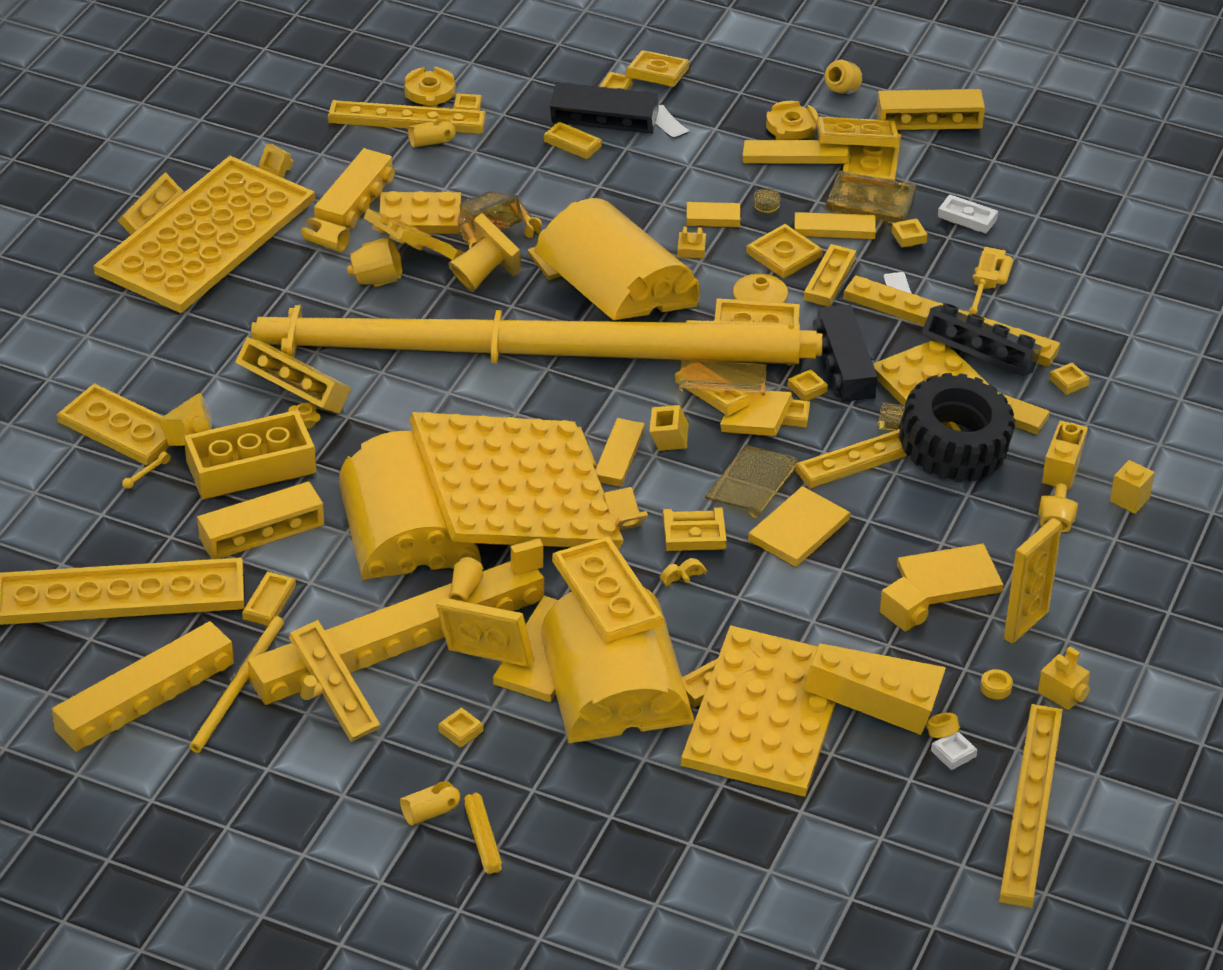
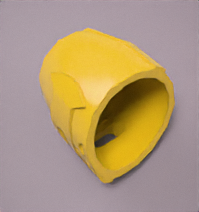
M381 238L363 243L361 248L350 253L351 265L347 266L349 276L354 275L359 285L374 284V287L401 279V256L395 242L391 238Z

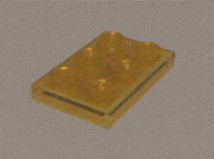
M838 171L827 199L826 210L840 214L875 215L876 220L889 223L906 221L916 194V185Z

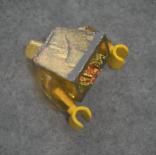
M489 191L467 199L459 205L460 213L457 218V226L465 243L469 244V249L478 243L475 236L474 219L481 213L500 231L523 221L525 223L524 234L526 237L533 238L534 230L538 234L541 232V220L536 217H530L531 213L522 204L517 195Z

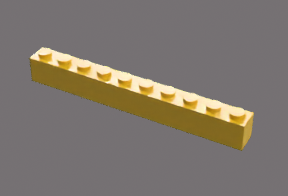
M511 561L483 571V578L470 594L467 602L515 611L541 601L544 596V577L538 569L514 575L511 570ZM452 583L325 630L348 671L352 673L444 638L445 635L436 603L440 597L449 598ZM292 643L247 659L249 682L264 705L301 692L304 678L307 675H311Z

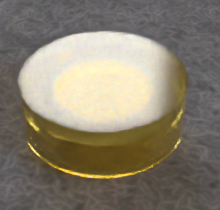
M760 189L754 194L753 205L761 212H773L780 207V194L773 189Z

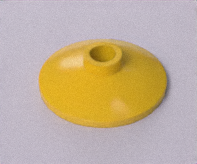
M750 274L740 278L735 283L733 296L735 300L785 303L788 297V289L783 281L772 275Z

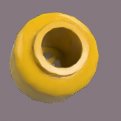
M836 60L829 64L825 71V83L833 92L849 95L856 92L861 86L862 72L854 63Z

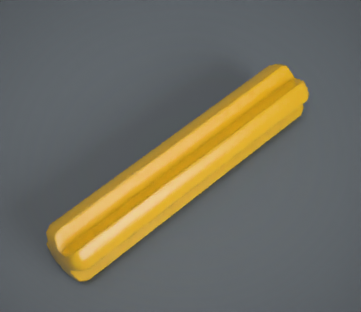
M479 793L468 794L464 798V805L484 871L487 874L499 873L502 869V861L482 797Z

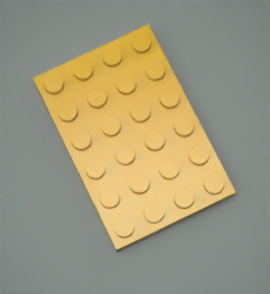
M730 625L681 756L680 766L806 797L836 706V702L802 689L818 646ZM751 641L766 657L759 658L750 648L742 652L736 649L740 646L748 645ZM755 662L754 669L735 678L733 673Z

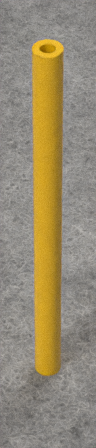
M275 616L247 659L267 651L284 625V620L281 617ZM247 659L190 743L189 748L193 752H201L248 680Z

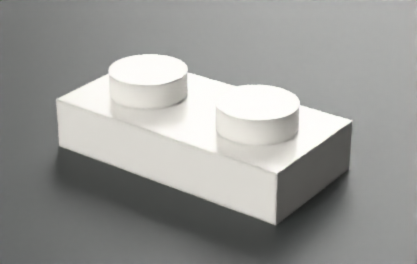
M949 194L938 208V217L987 234L998 218V211Z

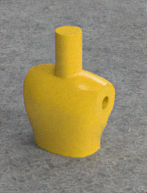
M1060 483L1056 485L1054 496H1041L1038 510L1041 527L1052 518H1055L1062 522L1061 533L1071 530V526L1075 522L1078 503L1066 498L1067 486Z

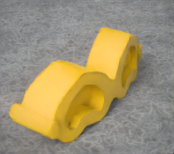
M690 558L680 566L676 564L669 565L660 575V580L665 587L681 578L685 583L690 582V576L707 574V570L699 560Z

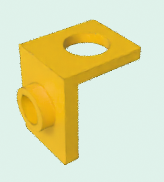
M632 487L603 494L604 501L608 505L607 510L616 520V528L619 527L621 531L642 526L648 514L647 511L639 512Z

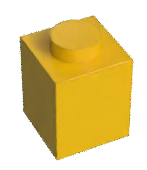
M681 406L652 407L649 432L658 450L686 449L689 423Z
M1128 460L1114 475L1110 502L1136 514L1150 499L1155 472Z
M903 576L882 590L880 613L906 632L926 620L929 614L930 596Z

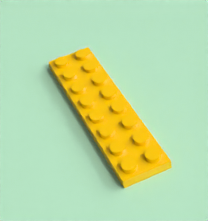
M242 558L0 573V625L238 610L245 608Z

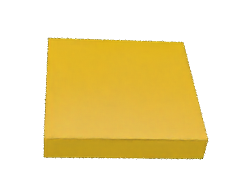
M642 50L626 68L625 77L674 87L689 69L690 61L688 59Z
M783 224L746 245V254L784 279L823 256V249L788 225Z
M739 389L750 396V405L729 416L724 415L720 423L721 432L776 436L793 401L792 392Z

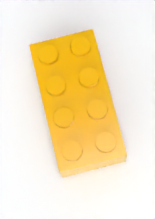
M298 410L184 436L186 461L202 500L316 473L315 446Z

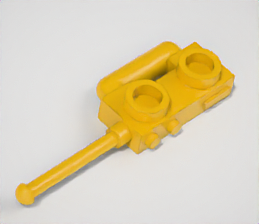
M984 247L978 268L975 267L976 274H973L972 278L975 280L974 285H978L973 305L969 310L970 313L976 314L978 312L977 308L983 289H996L997 284L1004 285L1007 283L1013 259L1005 255L1006 250Z

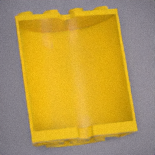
M589 198L571 203L538 236L534 252L613 321L650 315V312L655 307L661 312L697 307L700 287L698 279L694 277L692 270L606 200Z
M394 431L378 435L362 443V449L352 457H347L340 470L339 487L362 580L413 573L416 567L420 565H427L431 570L454 567L464 557L473 558L481 563L477 543L452 542L413 431Z
M644 587V589L646 590V592L648 593V595L650 596V598L655 603V605L664 617L661 604L659 603L658 599L652 592H650L648 589ZM572 591L559 599L551 607L542 623L541 636L568 743L619 736L630 727H637L641 732L694 724L693 713L665 618L663 626L605 643Z

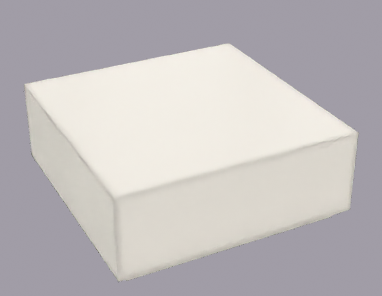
M958 731L953 735L933 742L931 751L951 770L970 761L977 755V749Z

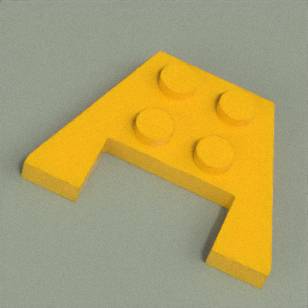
M367 209L364 216L365 220L373 224L372 229L385 235L388 233L390 235L389 238L402 244L406 242L409 246L422 251L425 246L452 260L465 253L405 222L374 210Z

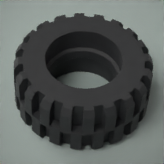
M944 373L941 377L934 375L927 378L926 381H921L910 391L899 426V441L907 456L911 455L910 460L916 466H922L923 471L929 475L934 473L938 475L939 479L946 480L951 478L954 479V482H963L964 479L975 481L980 479L981 476L984 478L992 474L1003 464L1014 433V412L1011 405L1008 404L1006 397L1002 393L998 394L997 389L993 385L984 384L982 379L977 377L975 379L968 378L966 374L960 373L958 376H952V373ZM954 422L970 429L972 432L956 431L942 423Z

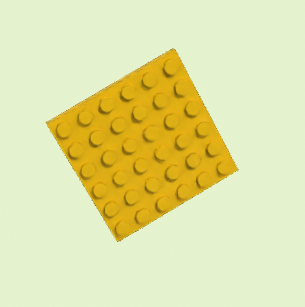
M412 412L409 422L452 542L516 545L540 538L543 546L575 547L609 536L618 549L621 548L624 541L619 527L616 528L614 516L610 515L607 510L608 505L603 498V488L575 422L567 420L556 421L489 417L485 415L472 416Z

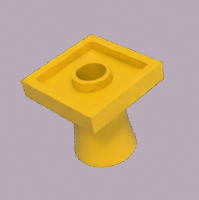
M483 213L474 219L475 236L478 243L448 263L455 277L472 292H475L481 282L499 264L513 277L521 271L520 249Z

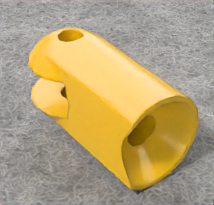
M441 118L435 122L408 126L410 144L412 148L449 142L456 135L455 125L450 120Z
M312 217L306 220V224L311 229L301 228V235L304 240L337 252H343L350 240V230L347 227Z
M439 782L434 786L400 798L401 810L408 824L414 826L455 809L460 801V792L450 782Z

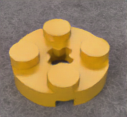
M425 67L411 71L405 77V97L415 103L423 104V107L437 108L438 104L448 101L456 94L454 76L445 69L433 67V71H425Z
M798 101L779 102L772 106V111L767 112L766 127L772 134L776 135V140L811 139L816 135L818 113L808 104L807 108L801 107Z

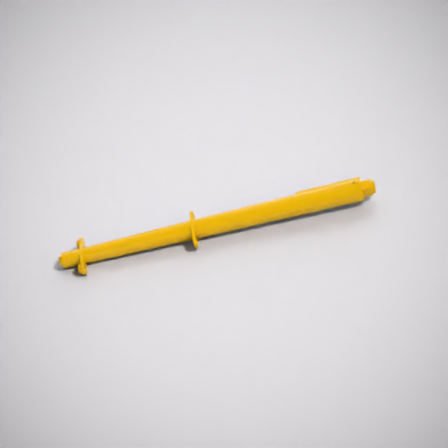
M295 305L294 308H289L288 317H257V322H252L251 338L265 342L268 345H281V351L293 358L297 346L491 353V363L493 364L498 363L499 354L782 363L789 366L799 364V358L816 359V356H822V333L800 330V323L686 320V323L502 320V310H496L494 320L302 318V306Z

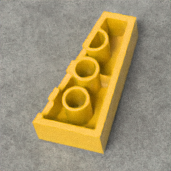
M819 643L802 689L921 735L932 711L946 667Z

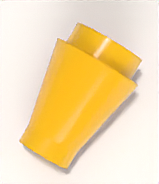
M464 557L454 565L449 599L467 602L468 597L483 578V566L479 561Z

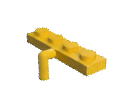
M319 620L290 632L289 638L311 674L304 678L300 692L301 698L309 700L323 694L350 742L378 730L380 727L378 719Z

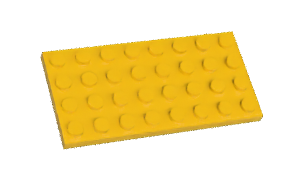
M228 156L93 265L94 274L182 313L315 201V192L235 157Z

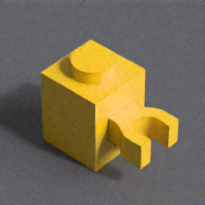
M1070 646L1066 649L1065 657L1058 654L1041 670L1038 686L1039 694L1068 711L1077 702H1083L1090 691V686H1088L1090 671L1077 664L1080 652Z

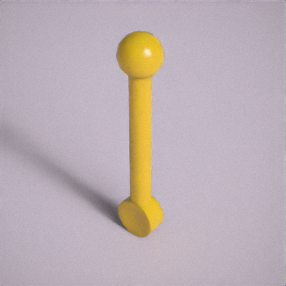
M165 451L161 452L158 459L133 477L125 478L122 481V486L125 489H131L134 482L161 463L167 464L170 460V454Z

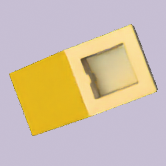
M1059 421L1045 457L1042 483L1052 486L1062 483L1067 486L1068 490L1071 489L1080 463L1088 427Z

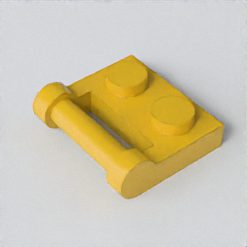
M713 507L712 511L672 512V509H663L662 519L666 551L726 549L727 540L722 507Z

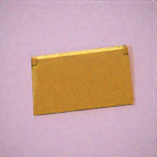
M682 359L679 391H683V388L758 392L761 393V396H765L767 364Z
M745 445L706 494L705 499L748 509L752 517L758 518L771 498L794 468H796V463H799V460L793 456Z

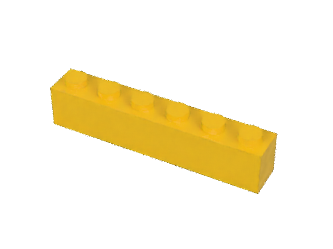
M209 621L51 708L54 730L77 752L234 664L232 641Z

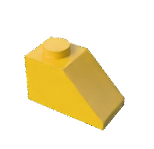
M202 393L196 394L159 419L169 446L185 445V435L212 429V419Z

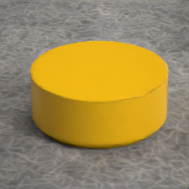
M998 669L989 670L982 675L980 689L986 697L1001 700L1011 694L1013 680L1005 671Z
M953 713L934 715L926 723L929 736L933 738L947 737L960 729L957 715Z

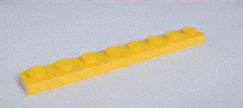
M856 275L844 290L843 298L923 326L927 320L930 308L943 305V303H938ZM959 309V311H958V312H960V313H962V314H965V315H967V316H968V314L970 313V312L963 311V310H960V309ZM984 318V323L992 326L994 324L1006 326L1010 329L1009 333L1018 337L1020 334H1024L1034 338L1036 344L1043 346L1037 364L1049 367L1059 352L1060 342Z

